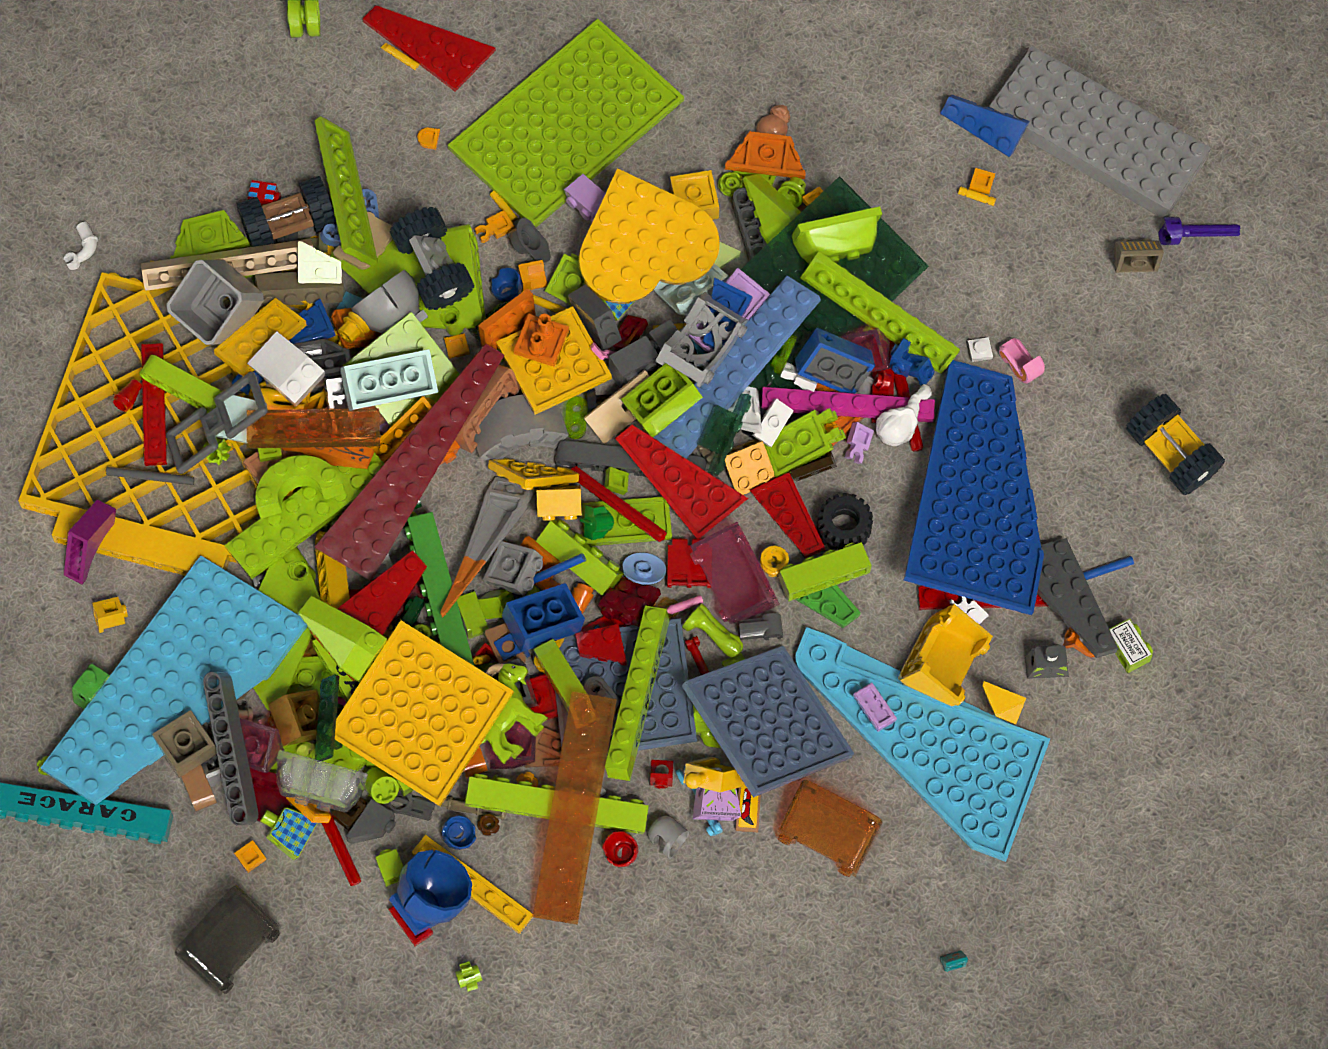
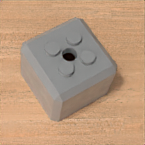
M198 260L194 262L168 301L167 311L205 345H220L255 315L264 298L263 293L225 260ZM225 297H229L231 301L228 308H225L223 304Z

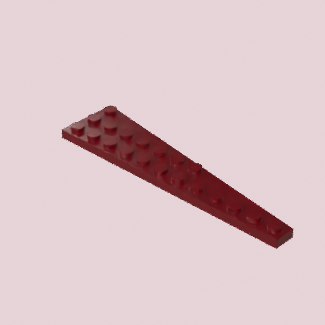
M485 344L364 489L314 546L315 549L372 581L499 366L504 354L488 344Z

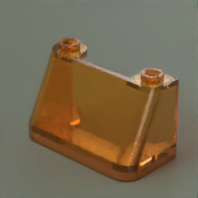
M802 780L776 831V836L785 845L789 846L798 842L835 861L836 866L839 868L838 872L842 875L856 877L881 831L883 822L873 813L809 780Z

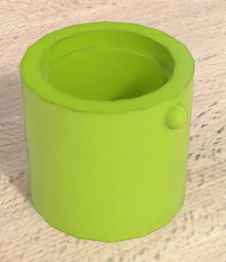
M379 767L368 770L364 775L363 787L368 795L377 803L386 804L396 798L399 792V785L393 776Z

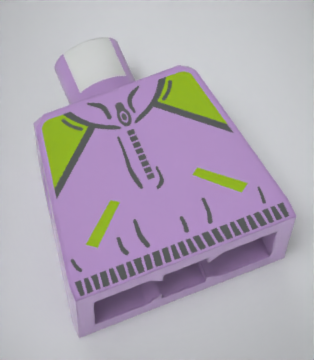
M700 787L696 788L693 819L734 821L741 817L736 789L720 793Z

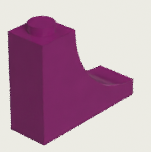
M96 500L69 530L64 576L81 585L84 584L98 547L115 523V508Z

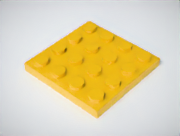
M573 306L550 316L551 321L569 326V332L555 367L514 354V348L522 330L496 341L499 351L504 354L503 358L506 364L513 370L517 384L535 415L612 379V375L604 360L599 359L591 350L590 346L593 344V341Z

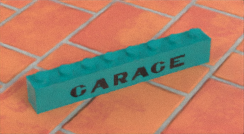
M0 783V819L11 816L15 817V820L19 822H28V819L36 820L37 824L43 826H50L51 823L59 824L60 828L67 830L79 827L81 831L86 833H94L97 830L103 831L104 835L116 837L117 834L126 835L127 839L135 841L139 840L140 837L148 839V842L153 844H161V841L168 842L173 820L171 810L110 800H102L95 805L79 795Z

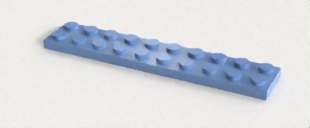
M786 276L746 323L745 326L748 327L746 333L742 338L738 337L723 362L714 372L715 374L708 385L704 383L700 388L696 386L697 382L694 384L703 398L653 438L687 459L821 301L819 295Z

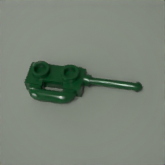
M417 596L414 600L409 599L404 609L407 611L403 618L399 617L393 629L397 627L401 620L413 627L424 607V600Z

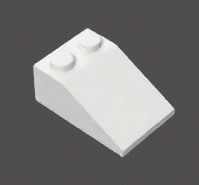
M278 332L247 363L295 407L325 376V371Z

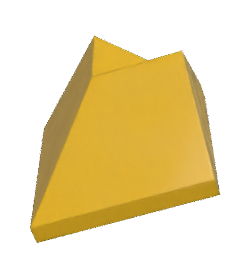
M984 681L982 688L994 715L1016 724L1026 698Z

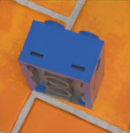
M819 328L815 329L795 358L798 375L842 393L855 394L856 390L860 388L870 374V371L875 367L872 350Z

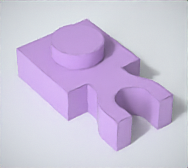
M858 422L852 423L847 443L851 446L844 458L852 459L855 454L854 463H862L864 458L863 451H868L874 430Z

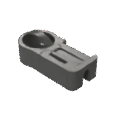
M399 790L397 796H398V795L403 796V794L401 793L400 790ZM411 793L404 796L406 799L396 797L393 800L405 804L406 806L402 809H395L392 807L391 802L388 803L390 810L396 814H404L427 821L431 819L432 811L435 808V803L418 797L413 798Z

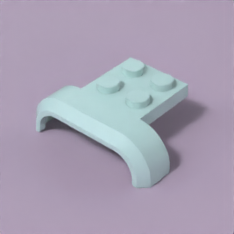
M713 264L711 269L698 280L683 285H673L659 281L654 291L677 314L687 316L699 296L704 293L712 296L714 277L726 282L729 276L716 264Z

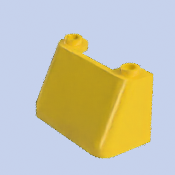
M953 604L933 614L927 620L899 674L898 680L904 685L951 707L958 706L966 697L964 695L965 689L961 687V684L974 658L980 654H986L990 649L989 643L993 636Z

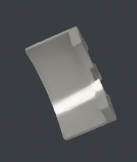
M523 394L497 401L479 425L481 433L479 435L475 434L474 441L478 444L476 448L479 457L489 461L503 459L505 456L519 450V446L529 444L530 447L544 446L556 449L558 443L566 439L568 432L558 404L535 415Z

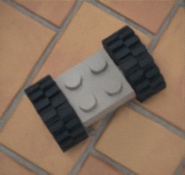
M423 207L421 210H414L411 214L410 212L405 214L404 218H399V222H395L393 227L390 228V234L399 252L411 254L414 251L425 272L426 278L420 280V283L417 284V289L426 309L438 310L440 307L443 309L447 305L452 306L454 302H460L463 297H467L468 293L473 291L474 283L466 266L460 263L454 264L446 251V245L441 240V237L446 235L447 227L439 210L436 207H429L428 209Z

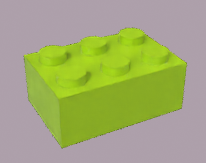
M666 363L623 397L621 401L651 437H654L703 397L686 375Z

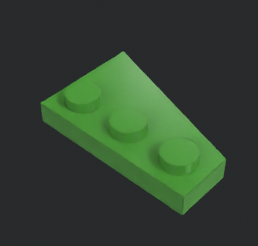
M837 585L795 599L842 628H845L861 614Z

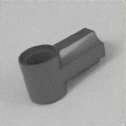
M778 613L765 614L761 618L738 620L740 640L783 638L781 615Z

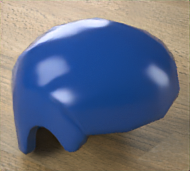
M510 267L500 269L499 275L496 278H492L491 292L496 299L504 302H509L521 294L523 285L517 270ZM511 288L510 290L502 293L503 289Z
M461 815L450 817L442 826L443 841L449 848L455 850L466 849L476 840L475 825L467 817ZM463 832L460 838L455 839L460 833Z

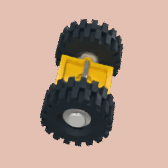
M1161 394V396H1157L1146 406H1143L1130 419V422L1126 425V430L1139 445L1143 446L1145 444L1171 473L1170 481L1183 495H1187L1199 488L1207 480H1210L1218 472V469L1223 466L1222 464L1225 463V459L1211 443L1204 444L1179 416L1181 409L1167 394Z

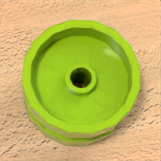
M288 0L287 20L291 38H302L304 35V24H306L307 33L310 37L321 36L319 0H304V5H302V0Z

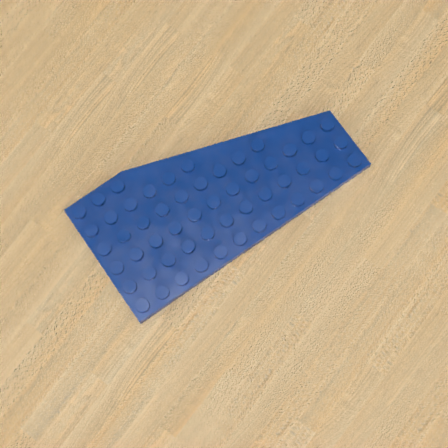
M952 360L947 368L903 581L1032 615L1035 608L1044 552L1041 549L1037 526V512L1033 490L1029 482L1023 434L1019 426L1013 378L1006 374Z

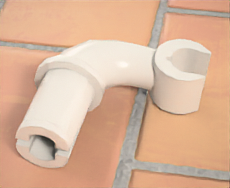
M81 222L76 226L82 239V250L77 254L70 252L64 256L65 262L73 260L67 264L70 270L77 269L81 262L89 259L95 253L98 238L93 235L87 222Z

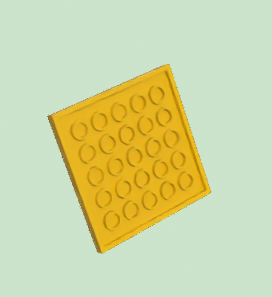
M401 620L329 729L327 735L441 807L514 691Z

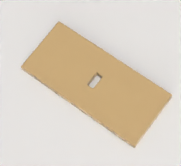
M645 370L584 417L603 444L607 443L636 420L628 409L624 411L621 407L623 404L621 399L649 377Z

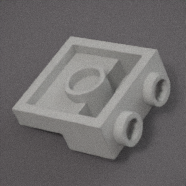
M501 541L483 581L487 584L502 587L508 592L525 596L527 591L532 590L534 586L533 578L536 572L540 571L543 567V556L534 549Z

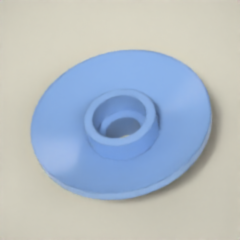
M649 553L632 554L624 560L622 565L624 575L629 580L638 584L649 585L657 583L666 574L664 562L657 556Z

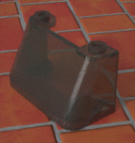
M235 885L179 944L175 950V956L182 966L217 996H220L222 993L227 994L233 988V975L263 942L268 943L269 941L273 943L280 936L281 932L279 930L281 926L245 891Z

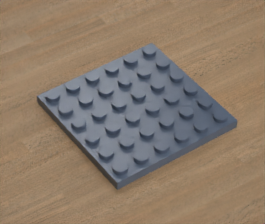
M681 618L669 621L638 751L698 742L693 704L682 687L684 682L689 680ZM640 626L620 627L627 661L626 666L609 660L603 662L596 658L580 657L576 635L565 637L560 651L583 688L586 680L590 677H601L617 695L621 704ZM595 688L593 692H598L600 689ZM556 693L564 762L607 756L618 712L613 716H604L591 702L597 720L577 729ZM607 704L606 708H611L613 705Z
M784 646L687 680L682 685L684 691L753 797L846 761L854 755L847 741Z

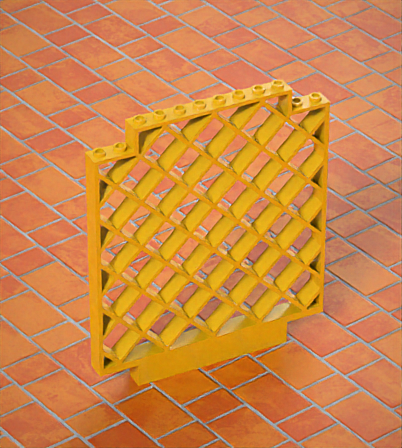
M101 273L18 500L23 509L58 517L52 532V538L55 543L67 545L69 530L87 511L86 509L55 501L81 489L91 507L94 502L85 486L106 476L107 467L122 468L144 457V434L136 422L143 418V405L131 411L129 409L125 414L98 428L95 427L85 409L113 394L116 395L132 379L138 382L142 380V377L139 375L142 369L140 367L113 381L103 361L132 348L142 366L141 352L136 344L165 331L175 348L174 351L164 355V360L168 363L174 364L182 360L189 374L208 384L230 373H233L234 377L239 374L226 363L200 376L196 374L187 357L210 345H205L197 338L180 346L170 327L180 322L171 314L163 317L153 299L177 286L145 291L144 282L136 278L127 279L116 273ZM107 286H112L136 293L113 304L106 289ZM104 299L108 307L99 311L102 300ZM305 300L301 301L303 305L286 306L307 311L314 306V303L310 304ZM148 301L158 320L130 334L120 315ZM115 318L125 337L96 351L89 339L91 330ZM334 329L336 336L326 340L338 343L337 345L343 348L338 333ZM87 345L91 354L81 359ZM98 364L108 384L79 398L72 386L75 375ZM266 381L259 384L260 388L275 389L267 387ZM324 388L323 391L310 397V404L307 406L308 411L317 407L315 412L317 414L327 407ZM70 392L74 401L64 406ZM167 392L165 393V408L175 425L180 423V420L173 410L171 403L179 400V398ZM245 393L237 395L240 397L255 400L254 398L250 397ZM81 411L91 431L62 445L54 432L57 423ZM278 414L272 417L280 425L294 419ZM200 419L175 437L176 440L183 437L192 455L198 452L188 434L202 427ZM132 424L142 444L113 459L102 438ZM53 439L57 448L47 453L50 442ZM229 439L225 441L228 446H231L228 452L234 450L245 470L217 485L205 466L209 462L207 458H204L183 474L177 472L176 466L167 471H164L161 465L155 466L159 473L185 475L200 467L211 488L184 502L181 501L172 483L148 480L130 489L125 478L118 477L126 492L105 502V504L117 510L132 502L143 524L115 517L114 525L102 540L96 553L186 576L198 558L203 556L227 571L229 562L237 563V561L224 545L211 542V540L232 529H235L239 535L243 532L240 525L259 516L256 505L233 515L223 497V494L250 480L257 490L258 483L243 465L245 457L239 447L245 443ZM98 441L108 462L79 476L68 456ZM64 459L74 479L44 493L37 481L40 470ZM166 485L177 505L148 520L136 499ZM34 486L37 489L40 498L31 496ZM300 487L291 490L284 497L283 501L296 493ZM217 498L229 519L199 533L188 512ZM183 515L195 537L160 529L159 527Z

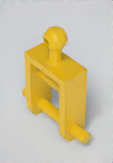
M709 757L686 763L683 783L691 789L700 787L721 793L746 786L735 768L720 765L718 758Z

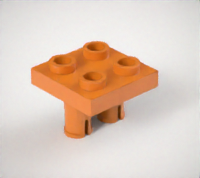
M528 314L514 348V354L555 367L569 332V326L551 321V317L548 314H541L539 317Z

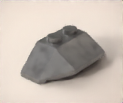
M326 339L293 344L325 371L324 377L341 375L340 368L350 360L348 349L342 348ZM323 379L314 388L324 386ZM266 381L267 387L274 388L271 384H269Z

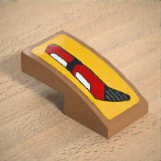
M746 786L738 788L741 817L736 819V831L758 833L761 795L753 797Z

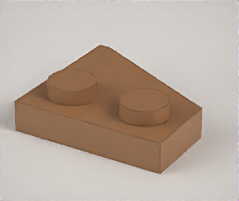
M544 728L535 737L523 767L573 765L574 761L564 762L560 734Z

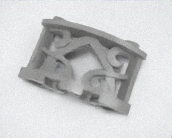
M704 293L697 298L685 318L686 326L680 329V331L677 330L664 343L656 362L662 366L667 363L696 381V386L699 388L704 383L708 385L714 377V372L723 362L738 337L742 338L746 333L748 327L745 325L748 319L741 317L712 299V296ZM707 306L720 312L716 318ZM724 316L736 322L734 329L730 332L725 330L729 322H723L718 326L719 321ZM702 323L704 329L700 330L696 325ZM712 331L714 351L707 354L693 355L694 345L688 336L700 337ZM722 340H727L725 345L722 347ZM681 346H688L689 353L686 354L687 349H682ZM698 366L703 367L704 370L702 371V370L698 369L697 367H698Z

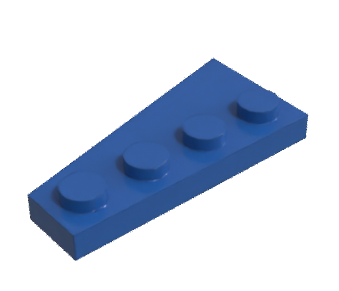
M955 95L948 97L940 113L1008 157L1014 153L1030 122L1026 119L1013 117L1014 115L1008 113L1003 114L994 111L993 108L987 106H979L976 102Z

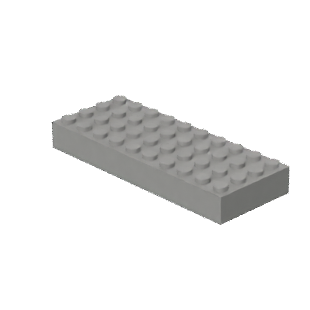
M1034 46L1029 49L989 106L994 111L1003 114L1008 113L1021 120H1029L1030 122L1022 135L1023 139L1162 219L1170 215L1207 160L1211 147Z

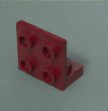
M250 767L258 808L257 821L260 822L266 810L278 816L283 808H289L290 802L286 797L289 792H294L295 790L294 778Z

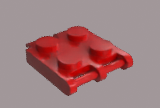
M672 538V545H668L667 588H672V586H687V588L707 586V588H711L712 546H707V539H692V545H688V539Z

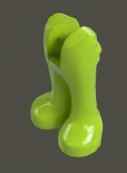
M703 603L697 607L682 626L686 631H691L695 628L703 630L728 657H736L743 650V642L740 640V637L730 633L713 617Z

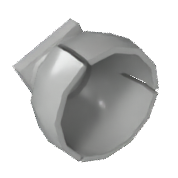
M406 270L391 278L382 287L373 291L351 308L355 314L366 322L370 330L382 334L409 312H412L419 322L428 317L424 310H419L417 285L413 277Z

